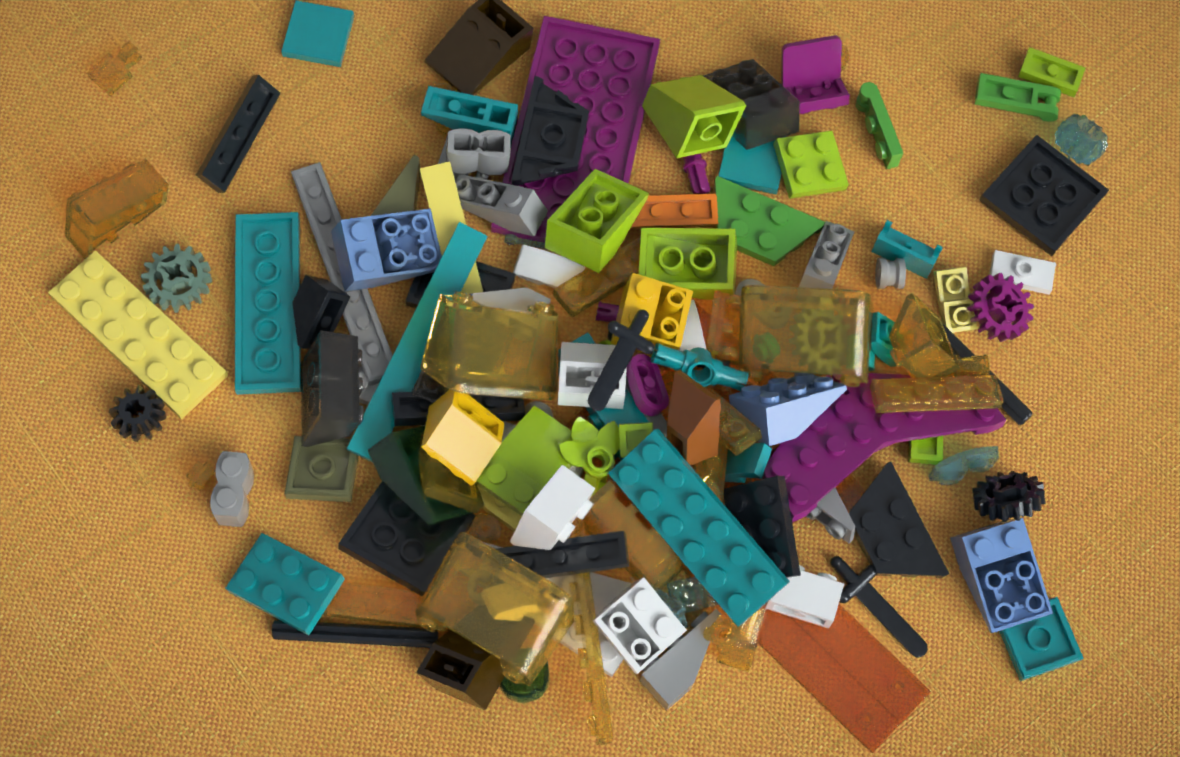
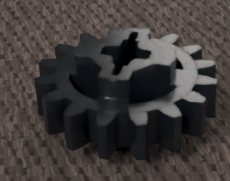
M1011 471L1009 475L998 472L997 476H986V482L978 481L977 488L972 490L974 509L979 510L980 516L989 515L992 521L998 518L1003 522H1007L1012 517L1016 521H1020L1021 516L1032 517L1033 511H1041V504L1046 503L1044 483L1038 482L1037 476L1028 478L1027 472L1020 474Z

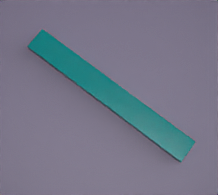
M461 222L458 223L346 450L375 464L377 463L394 428L391 402L392 392H412L453 308L452 300L458 298L488 237L487 235Z

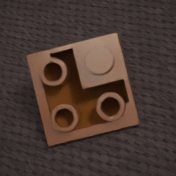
M678 370L674 374L667 422V439L691 466L718 455L721 403L719 397L681 370Z

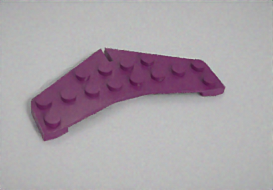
M834 371L833 381L845 384L847 390L797 438L780 443L767 462L762 479L785 476L792 522L806 517L817 507L818 502L874 452L894 443L969 431H972L975 435L990 433L1003 427L1006 418L981 387L970 378Z

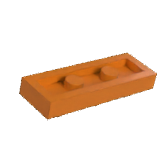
M717 194L648 196L630 229L717 226Z

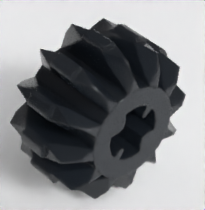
M138 385L135 393L132 394L129 389L125 388L124 394L126 397L123 399L114 397L117 407L109 409L111 417L114 418L111 421V425L114 429H120L119 434L122 438L126 439L131 435L133 441L138 443L141 434H144L147 439L151 440L152 434L150 431L152 429L162 431V426L158 421L165 420L167 417L165 411L162 410L165 404L161 398H156L157 394L152 389L145 393L143 387ZM143 410V414L139 412V417L133 418V414L138 415L137 411Z

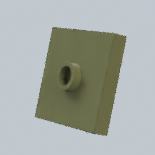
M295 436L284 493L286 499L351 502L358 455L346 450L351 439Z

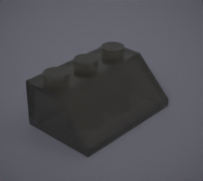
M320 330L301 361L302 446L304 447L349 437L356 426L362 423L364 409L363 406L359 405V396L363 388V379L359 377L362 350L358 349V336Z

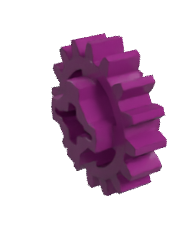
M1002 273L994 276L990 274L974 284V292L968 295L973 304L968 306L967 310L975 314L970 320L971 322L978 321L980 324L978 332L987 330L988 339L990 340L998 337L999 342L1007 339L1012 340L1027 331L1029 327L1026 323L1034 318L1028 313L1029 310L1034 308V305L1027 303L1026 300L1031 296L1030 292L1023 293L1021 291L1024 285L1022 282L1017 285L1013 284L1014 277L1012 275L1004 279Z

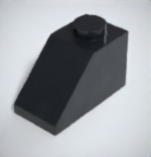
M305 275L292 302L298 346L324 353L351 296L328 280Z

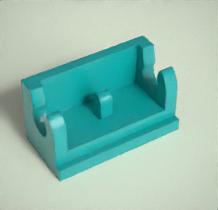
M886 220L871 252L889 261H894L896 258H904L907 270L927 279L943 246L937 244L934 249L891 228L893 222Z

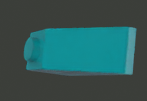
M428 86L421 115L453 130L470 129L478 133L488 130L506 132L511 135V148L518 122V104Z

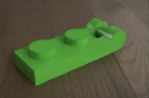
M980 73L974 104L1037 116L1043 121L1052 122L1058 119L1059 109L1056 107V104L1060 101L1061 90L1052 86ZM1038 98L1042 99L1045 103L1037 102Z
M872 82L863 83L856 99V108L865 113L866 129L869 134L874 136L878 159L883 160L886 170L898 167L903 156V150L879 89Z

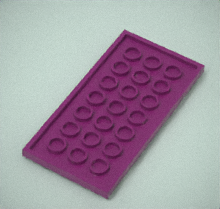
M544 16L510 150L508 172L504 174L502 183L512 185V175L534 76L542 78L546 86L555 92L561 91L568 96L571 102L578 103L589 111L578 171L518 185L533 189L548 210L535 236L509 231L492 223L491 232L545 243L547 220L594 169L629 184L645 113L642 104L652 82L661 39Z

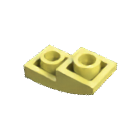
M967 267L933 271L942 323L952 333L977 329V322H971L970 320L975 316L974 312L967 310V307L973 304V301L968 298L970 291Z

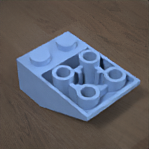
M431 209L342 219L331 231L344 292L374 288L433 273L442 257Z
M807 370L794 373V377L788 379H770L768 384L763 386H745L741 388V392L729 395L732 432L757 442L765 443L768 446L795 439L847 390L845 384L833 381L832 377L816 376L813 371Z
M1023 518L1020 521L1008 519L1007 522L1001 521L950 537L959 569L990 633L1053 614Z

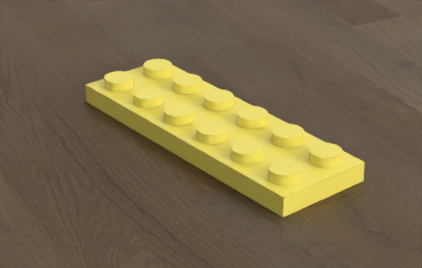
M96 250L48 292L53 300L149 390H154L157 397L161 398L164 404L180 419H183L228 376L227 371Z

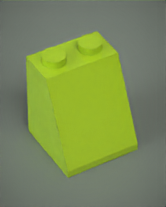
M697 75L651 84L642 107L677 159L727 148L746 104L743 100L704 76Z

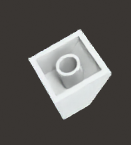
M562 465L525 509L510 542L515 546L551 550L558 540L564 543L576 527L572 522L576 517L583 520L594 503L589 499L595 488Z

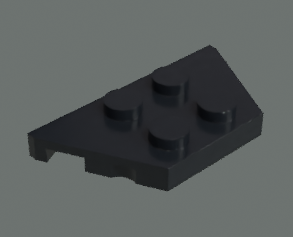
M534 76L512 175V185L515 186L578 171L586 134L589 111L578 103L571 102L568 96L561 91L555 92L546 86L544 80L538 76Z
M892 462L887 463L849 512L856 526L854 535L866 559L875 569L876 576H936V578L947 576L949 572Z

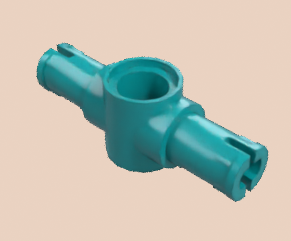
M657 343L651 356V363H656L676 371L681 370L703 387L719 384L741 392V388L744 387L742 384L746 385L748 381V372L723 365L722 361L712 358L711 353L704 348L685 349L682 352ZM697 365H706L702 370L693 369Z

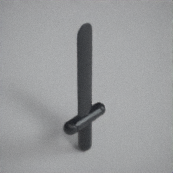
M641 309L636 313L629 328L618 321H611L608 324L609 332L619 337V340L588 396V404L593 410L601 411L606 407L636 348L645 354H650L654 351V344L640 335L649 318V313L646 310Z
M832 557L830 565L848 583L842 590L839 602L845 604L856 596L913 656H924L928 650L927 643L869 583L876 576L873 566H866L857 575L841 557Z

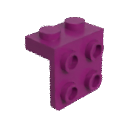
M833 35L787 43L782 47L781 95L791 115L849 105L850 94L841 80L842 41L839 36Z

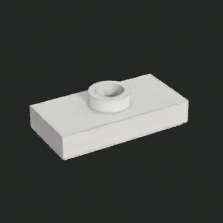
M995 250L992 255L990 274L994 276L1002 273L1004 279L1012 275L1014 277L1013 284L1017 285L1020 282L1024 284L1022 289L1049 295L1053 287L1056 263Z

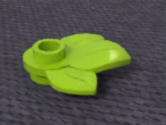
M577 417L571 429L572 441L560 443V453L563 459L570 465L583 467L584 471L591 477L603 478L614 468V455L620 449L619 427L615 421H611L598 431L590 422ZM599 458L602 461L603 466H594L592 463V459Z

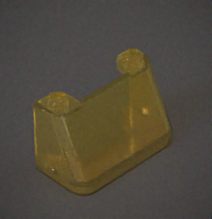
M762 285L743 286L740 298L738 370L748 372V378L754 381H761L763 376L770 375V371L834 375L836 379L840 380V383L848 387L860 386V383H868L872 315L874 313L871 295L857 290Z
M455 291L453 295H439L420 367L422 371L444 387L459 393L555 400L558 390V313L553 310V305L536 301L535 305H529L526 311L480 306L472 301V295Z
M460 532L449 547L415 613L417 622L424 629L434 632L435 629L443 631L447 627L500 659V664L504 669L502 673L507 679L516 684L522 682L530 687L573 624L574 602L572 597L561 587L474 536Z

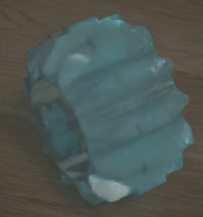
M1073 114L1063 121L1055 132V143L1061 147L1060 151L1068 155V159H1074L1077 164L1090 165L1102 156L1108 146V136L1102 132L1103 128L1095 124V120H1089L1086 115Z

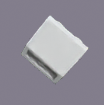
M562 342L558 405L590 407L588 396L616 345ZM626 369L605 408L623 409Z
M644 577L629 585L608 603L593 620L635 674H638L687 631Z

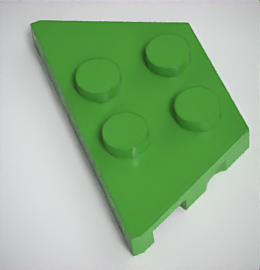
M717 176L715 179L714 190L715 194H717L718 208L717 228L736 230L737 251L775 266L789 252L797 250L804 244V241L815 233L821 232L825 222L722 177Z

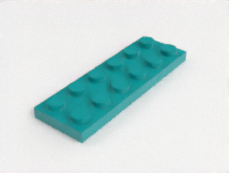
M298 212L236 215L235 392L237 395L301 392V347L298 346L292 304L300 288V217Z
M654 429L608 473L738 627L790 583L787 577L659 429Z

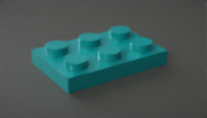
M261 533L225 589L232 595L309 636L345 578L335 570Z

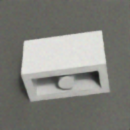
M799 565L801 576L787 578L790 583L766 603L765 609L829 629L835 619L844 583L838 582L835 576L827 573L815 575L806 572L805 568Z

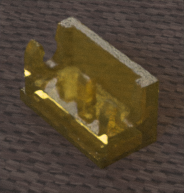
M715 290L711 303L706 350L711 353L712 358L720 361L723 359L729 360L732 365H738L746 311L744 297Z

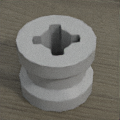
M878 258L875 269L877 289H885L887 286L903 289L906 280L904 258H896L894 261Z

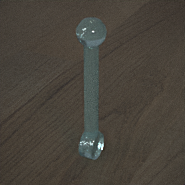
M512 234L505 235L504 242L506 244H521L546 249L544 242L517 238V236Z

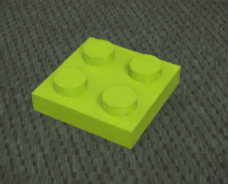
M833 131L777 138L773 143L789 199L844 191L849 186Z

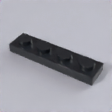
M253 75L196 173L198 178L218 193L226 192L280 95V92L260 75Z
M521 387L462 389L501 421L522 420L526 412ZM449 390L392 392L391 402L394 426L426 425L429 406Z
M624 530L568 538L564 543L558 540L551 550L521 546L492 549L494 582L497 585L630 567L627 536Z

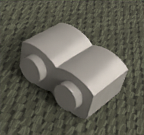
M470 129L451 130L448 132L446 162L450 161L453 173L468 174L475 171L486 175L507 173L510 160L511 135L499 130H488L481 133Z
M223 451L216 463L215 472L218 483L212 491L210 507L219 525L242 527L249 514L247 495L254 483V470L246 453Z

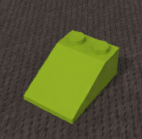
M594 169L547 220L545 248L600 273L616 254L648 199L649 193Z
M641 228L639 275L692 290V298L735 300L737 256L735 229Z
M534 405L502 441L477 479V485L522 516L525 509L562 465L568 469L572 466L563 459L559 449L560 443L572 441L571 430Z

